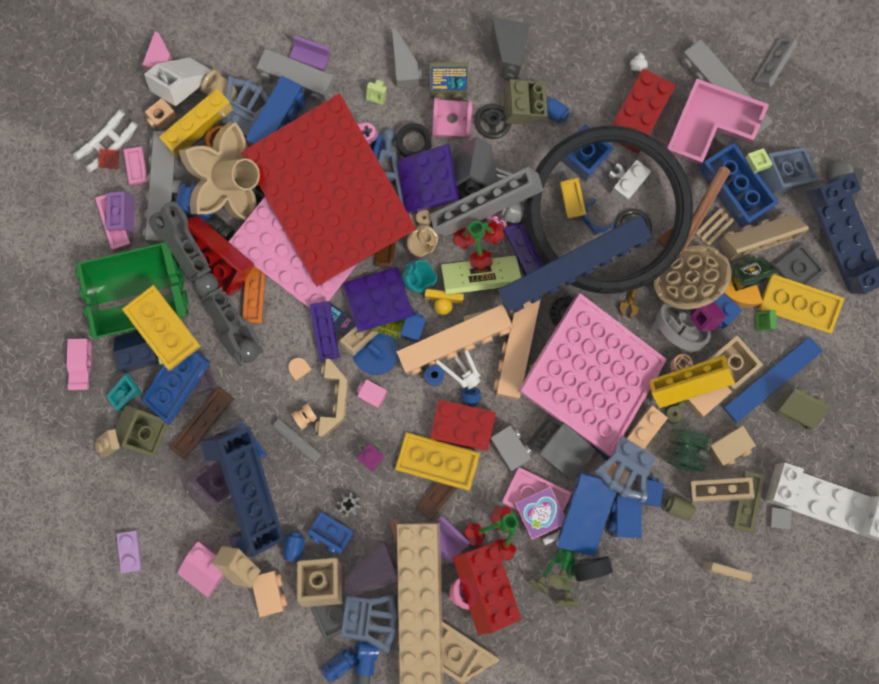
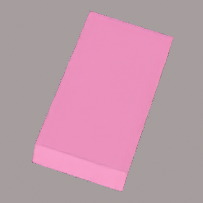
M143 147L123 149L129 185L148 183Z

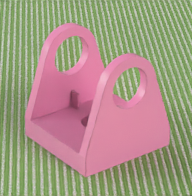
M435 98L433 136L469 139L472 100L466 102ZM455 115L458 120L455 123H449L447 117Z

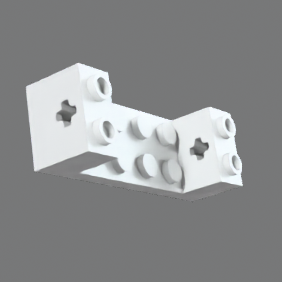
M788 463L775 464L765 498L766 502L879 541V496L870 497L803 473L804 469Z

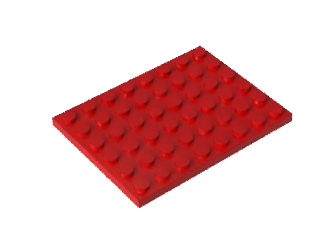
M340 93L241 152L244 159H250L258 166L260 172L258 184L316 287L417 230Z

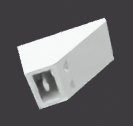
M189 57L157 63L144 76L151 92L177 106L202 85L204 78L212 70Z

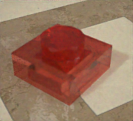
M99 148L97 167L118 170L120 151Z

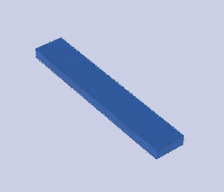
M808 337L723 409L735 423L739 422L818 356L822 350L811 337Z

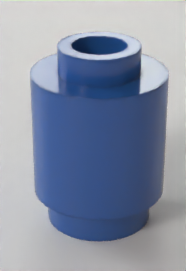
M548 97L546 99L548 117L557 123L565 122L570 114L568 112L569 107L555 98Z
M436 365L428 367L425 371L426 383L432 387L439 386L443 382L444 371ZM437 372L438 377L432 378L431 373Z
M290 531V535L285 536L282 553L284 560L298 562L300 557H302L305 537H301L302 533Z

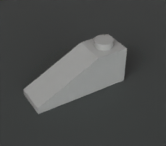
M392 29L397 88L419 86V80H422V69L418 68L416 59L398 31Z

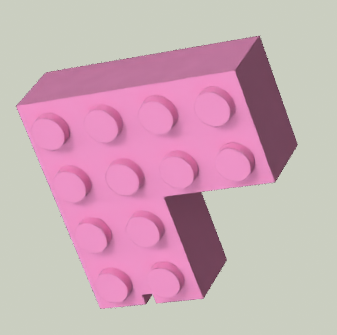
M696 79L668 149L674 156L701 166L716 131L752 144L769 104Z

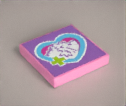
M551 487L515 503L531 540L563 524L565 516Z

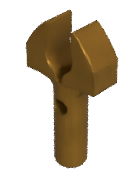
M638 288L629 291L627 301L620 303L619 311L622 317L624 316L625 308L628 306L631 309L629 319L638 313L639 307H636L634 304Z

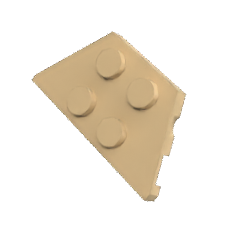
M442 621L443 672L463 684L470 680L471 677L498 663L500 659Z

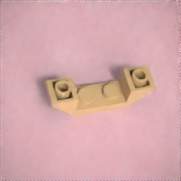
M326 359V364H322L321 375H324L325 380L339 381V384L335 386V396H338V400L333 405V415H336V418L320 417V421H316L315 433H318L320 438H324L345 420L349 382L330 359Z

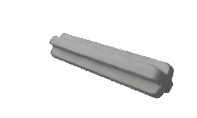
M277 419L274 422L273 427L313 462L319 460L321 454L281 419Z

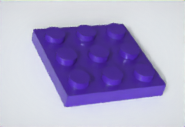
M445 144L397 160L403 203L409 215L459 200L450 145Z
M398 267L343 283L358 333L414 316Z

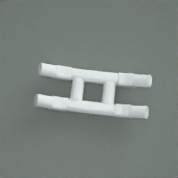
M120 109L93 139L73 154L76 160L88 155L94 149L101 154L86 166L90 173L103 166L132 137L138 127L132 121L120 136L116 134L113 130L119 125L120 120L125 115ZM108 135L114 143L106 150L100 142Z

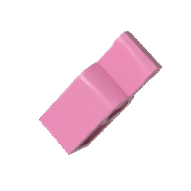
M68 339L67 341L68 390H89L92 341L89 339Z

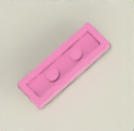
M107 194L96 197V203L111 250L114 252L132 246L128 232L124 230L112 232L106 230Z

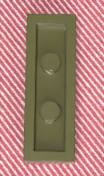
M744 471L743 478L752 477L754 500H738L733 529L754 533L765 475Z

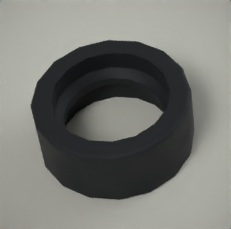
M418 123L404 125L396 136L397 149L404 158L429 150L431 148V135L428 129ZM410 132L420 133L425 140L424 147L417 152L408 151L403 145L404 137Z
M608 556L573 565L576 581L578 582L599 578L613 572Z

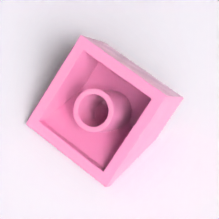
M198 541L177 572L178 575L207 597L211 595L224 578V575L212 564L217 552L203 541Z

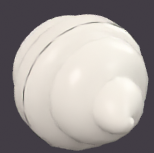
M639 53L630 61V70L641 72L643 68H648V62L642 53Z

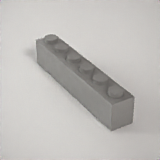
M699 40L683 53L681 57L682 65L685 69H690L695 80L700 79L752 98L702 40ZM766 113L756 137L773 123Z
M154 131L153 137L150 139L152 155L149 156V166L151 167V172L147 176V182L150 185L149 191L146 192L148 209L144 213L147 223L146 228L143 229V238L150 245L164 243V241L156 237L149 225L150 216L156 212H161V208L166 203L175 202V193H172L171 186L173 180H177L179 156L175 158L161 142L159 136L165 131ZM169 208V213L174 217V211ZM157 218V224L162 226V221Z
M527 167L430 214L434 231L446 237L465 228L467 224L480 221L544 191L539 174Z

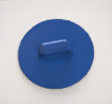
M379 333L354 355L355 363L367 374H384L390 371L398 361V344L388 333Z

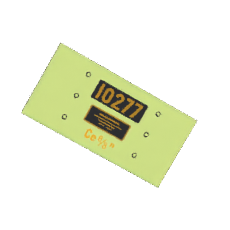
M516 256L492 258V265L484 270L471 267L470 261L441 264L446 294L502 288L521 278Z

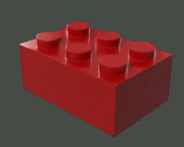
M438 400L430 439L487 452L496 412Z

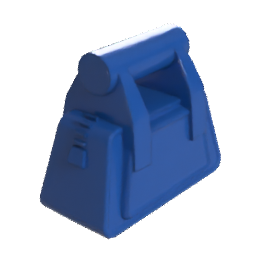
M349 646L326 662L319 670L330 684V682L336 681L340 676L352 669L358 662V659H356L355 652Z

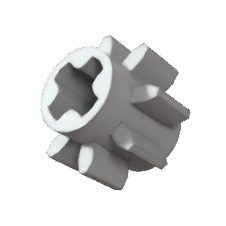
M350 493L347 498L342 494L343 501L337 502L342 507L338 512L345 511L346 517L349 516L350 512L357 515L356 508H362V506L357 505V501L360 498L353 499V493ZM349 499H351V503L354 504V508H350V510L348 511L347 507L344 506V503L348 502Z

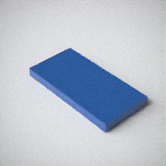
M196 350L170 371L163 364L141 401L166 424H171L211 362Z
M580 472L556 542L557 547L595 556L617 492L616 490H610L601 477Z

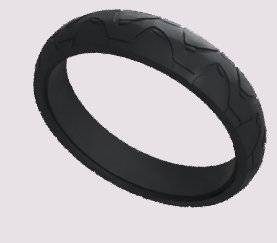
M599 126L574 133L555 145L539 163L535 172L539 174L544 190L549 175L562 159L579 148L602 142L621 143L637 148L650 156L665 172L673 189L676 216L672 234L658 257L645 268L625 277L600 279L580 274L576 276L578 280L570 284L581 290L593 293H623L654 281L678 258L685 246L692 226V191L680 162L661 142L646 133L628 127ZM542 191L526 199L525 219L532 246L544 265L559 257L551 248L543 231L540 214Z

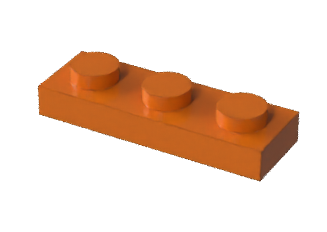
M253 266L245 280L242 318L251 324H262L266 275L255 266Z

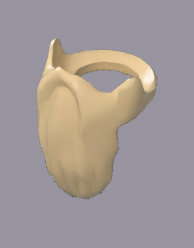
M212 67V71L206 75L201 87L198 89L208 95L218 89L226 97L228 80L222 77L217 69ZM234 86L232 91V101L236 100L237 91Z

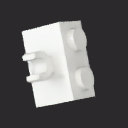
M638 160L634 162L626 173L620 164L615 166V169L619 172L618 174L612 171L609 173L611 179L619 180L610 194L624 205H626L651 173V170Z

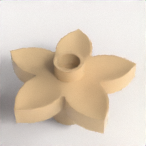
M229 122L219 130L213 141V149L207 146H192L179 150L181 160L186 169L192 175L201 179L191 194V214H210L224 206L231 216L245 222L256 208V198L252 189L259 185L260 172L258 166L252 160L244 159L241 154L246 149V141L242 130L236 122Z

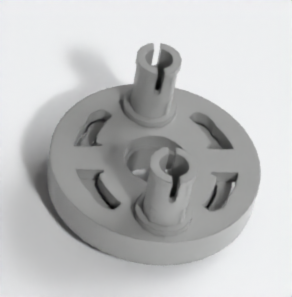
M666 303L658 310L656 320L649 327L654 334L662 332L670 342L681 348L682 354L691 356L694 351L703 349L711 338V331L700 332L690 319V316L696 310L677 309Z

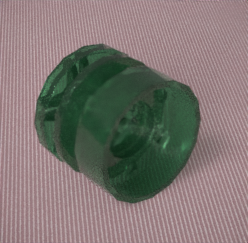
M671 429L669 442L675 445L676 448H668L666 450L667 453L674 455V457L665 456L664 462L685 471L705 472L706 466L698 462H707L708 459L700 455V452L710 451L712 438L694 431Z

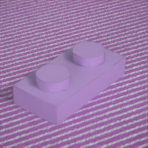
M138 530L116 534L121 574L142 570Z

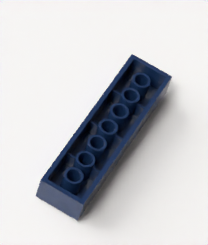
M641 215L497 291L507 310L516 313L525 308L523 304L529 301L533 304L541 300L542 294L547 292L550 295L560 290L559 285L563 283L569 285L577 281L576 276L580 274L586 276L596 271L595 266L600 265V267H603L613 262L612 258L614 256L623 257L631 252L630 248H640L649 243L648 239L652 235Z

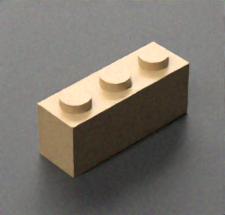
M752 477L691 481L693 503L754 500Z

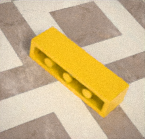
M218 89L214 90L159 136L161 142L177 158L180 155L179 150L190 147L233 111L230 101Z
M725 355L649 380L652 395L659 408L735 384L732 370Z

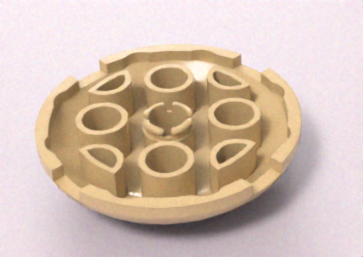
M690 246L686 248L685 252L679 254L674 263L661 276L654 280V288L659 298L671 307L684 310L697 309L714 302L725 292L731 280V266L727 257H724L715 248Z

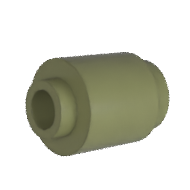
M676 495L668 497L665 501L664 508H666V513L677 518L691 520L695 513V506L692 505V502Z

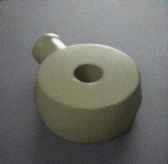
M682 401L678 402L676 406L673 405L666 409L665 416L668 417V422L676 424L682 420L683 411L681 408L684 405Z

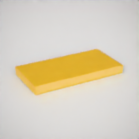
M770 274L762 295L763 303L759 305L758 310H775V314L779 317L832 334L845 298L775 274Z
M154 285L122 308L169 371L201 347Z
M406 432L395 470L470 491L481 453Z

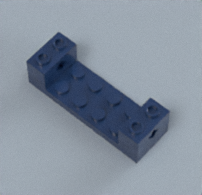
M854 172L838 175L806 192L850 294H866L879 287V261L851 196L861 190Z
M251 427L230 428L199 441L205 461L220 460L241 531L229 536L231 547L239 549L247 557H254L284 541Z

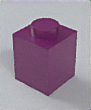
M710 303L704 307L697 308L690 316V319L700 332L715 330L726 318L716 303Z
M369 444L358 456L357 460L373 472L384 460L385 456Z

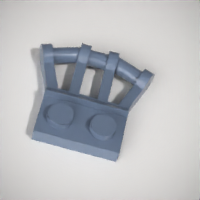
M229 76L226 98L230 101L233 111L219 122L224 125L229 122H236L243 135L247 137L264 108L263 106L255 113L252 112L256 102L261 97L266 103L270 96L264 90V87L253 84V81L250 79L243 80ZM233 86L243 87L235 102L232 101ZM248 90H251L255 94L247 108L240 104Z
M622 436L610 459L594 472L597 476H601L610 490H616L620 493L621 497L638 499L639 502L645 503L647 499L646 478L650 474L656 457ZM616 463L618 466L611 477L605 469L611 464ZM623 469L630 472L624 486L618 483ZM635 477H638V491L630 490Z
M396 595L373 600L346 596L340 638L368 642L380 651L388 654L393 639L398 635L397 621H399V614L395 604L397 600ZM387 603L390 613L374 611L371 608L372 606ZM370 617L388 619L389 627L369 624ZM368 631L386 633L387 635L382 643L369 636Z

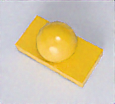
M579 178L559 182L567 219L586 215Z
M427 289L425 292V300L435 301L434 309L440 315L449 314L453 308L452 303L463 304V293L446 294L445 291Z

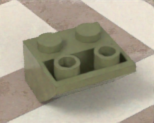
M509 80L503 89L505 123L523 125L548 117L545 82Z
M797 387L782 393L773 413L806 430H812L826 415L831 406L825 404L826 401L824 399L808 395L806 390Z

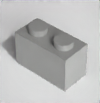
M508 426L491 437L490 441L511 472L529 461L532 453L526 444L523 445L519 440L521 435L518 430Z

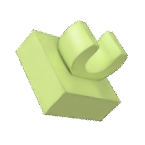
M376 80L375 84L369 82L366 100L384 105L387 87L383 86L384 81Z
M764 148L749 153L745 157L753 173L768 169L773 165Z

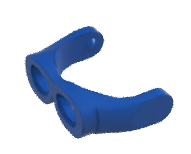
M593 199L585 206L586 215L580 217L583 218V221L596 236L614 227L615 223L610 224L608 227H599L590 222L588 207L597 201Z

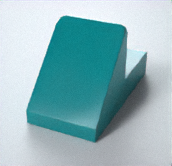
M125 374L106 397L115 410L120 411L131 399L141 396L143 393L129 374Z

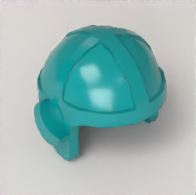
M413 260L405 265L401 279L409 291L421 293L430 285L435 284L437 275L427 261Z

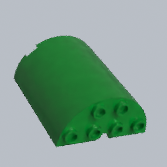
M165 242L76 263L77 269L75 274L82 287L79 289L81 298L86 299L87 306L84 307V314L86 318H89L90 326H88V332L93 339L137 329L122 310L128 304L100 310L99 304L140 295L152 285L156 286L158 290L171 287L172 293L165 294L163 297L179 318H185L189 315L187 292L182 290L185 283L181 267L175 261L173 253Z

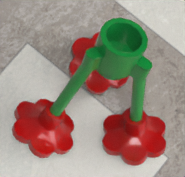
M474 221L471 224H467L465 228L454 232L453 236L455 238L453 242L462 249H467L469 245H474L476 241L477 252L470 255V265L473 268L477 267L478 270H484L492 265V254L481 249L480 239L483 238L484 241L496 245L499 240H503L505 237L503 232L504 226L500 223L497 224L495 221L489 222L488 225L487 223Z
M496 507L494 514L490 517L491 522L494 524L483 529L478 523H468L466 525V530H464L463 534L471 546H481L485 538V532L494 528L504 533H509L507 539H497L495 542L502 561L513 559L516 547L512 545L511 540L516 534L515 528L518 526V520L515 514L511 513L509 507Z

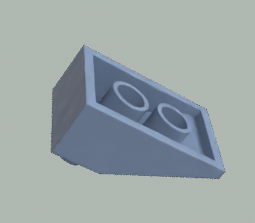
M805 147L767 154L773 165L768 169L757 172L774 196L819 181Z

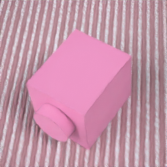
M367 379L365 383L361 382L356 391L358 399L379 409L388 393L387 390Z

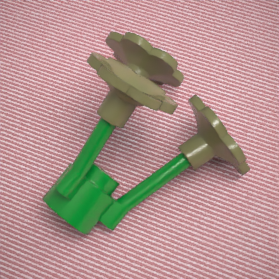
M560 548L559 553H554L553 559L543 575H540L537 581L529 578L527 583L541 593L548 594L549 591L544 587V583L555 562L558 561L557 565L562 567V570L559 571V574H551L548 582L554 588L564 589L566 592H564V599L555 601V604L571 607L580 606L579 603L572 601L571 586L574 584L572 572L575 552Z

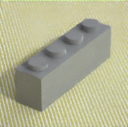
M266 48L256 67L262 79L266 81L271 79L278 83L281 76H284L302 85L304 93L311 95L310 97L313 100L319 102L327 100L335 83L333 75Z

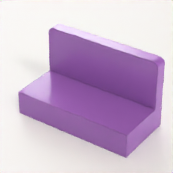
M294 35V47L289 58L324 72L330 58L329 48Z
M125 191L107 193L106 230L110 232L124 230L133 234L135 197Z
M440 516L436 522H440L441 556L451 564L453 562L452 557L459 555L470 542L443 516Z

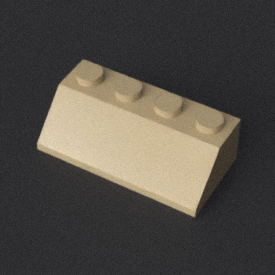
M785 213L775 217L776 220L769 221V219L759 222L758 226L752 227V225L741 228L740 232L730 231L725 233L719 242L728 261H732L795 240L809 230V228L795 214L787 216Z

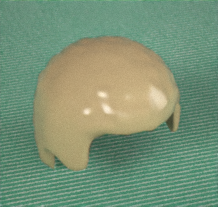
M421 224L416 226L417 230L407 236V247L413 255L422 257L434 251L439 236L429 225Z

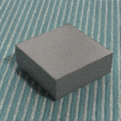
M771 507L769 527L790 530L792 510Z

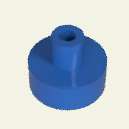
M476 387L463 389L461 391L462 401L468 403L470 407L476 406V402L481 399L480 389Z

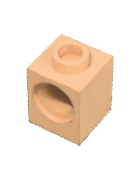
M163 98L145 111L149 117L146 119L153 128L157 127L160 131L178 118ZM159 114H164L162 118L157 119Z

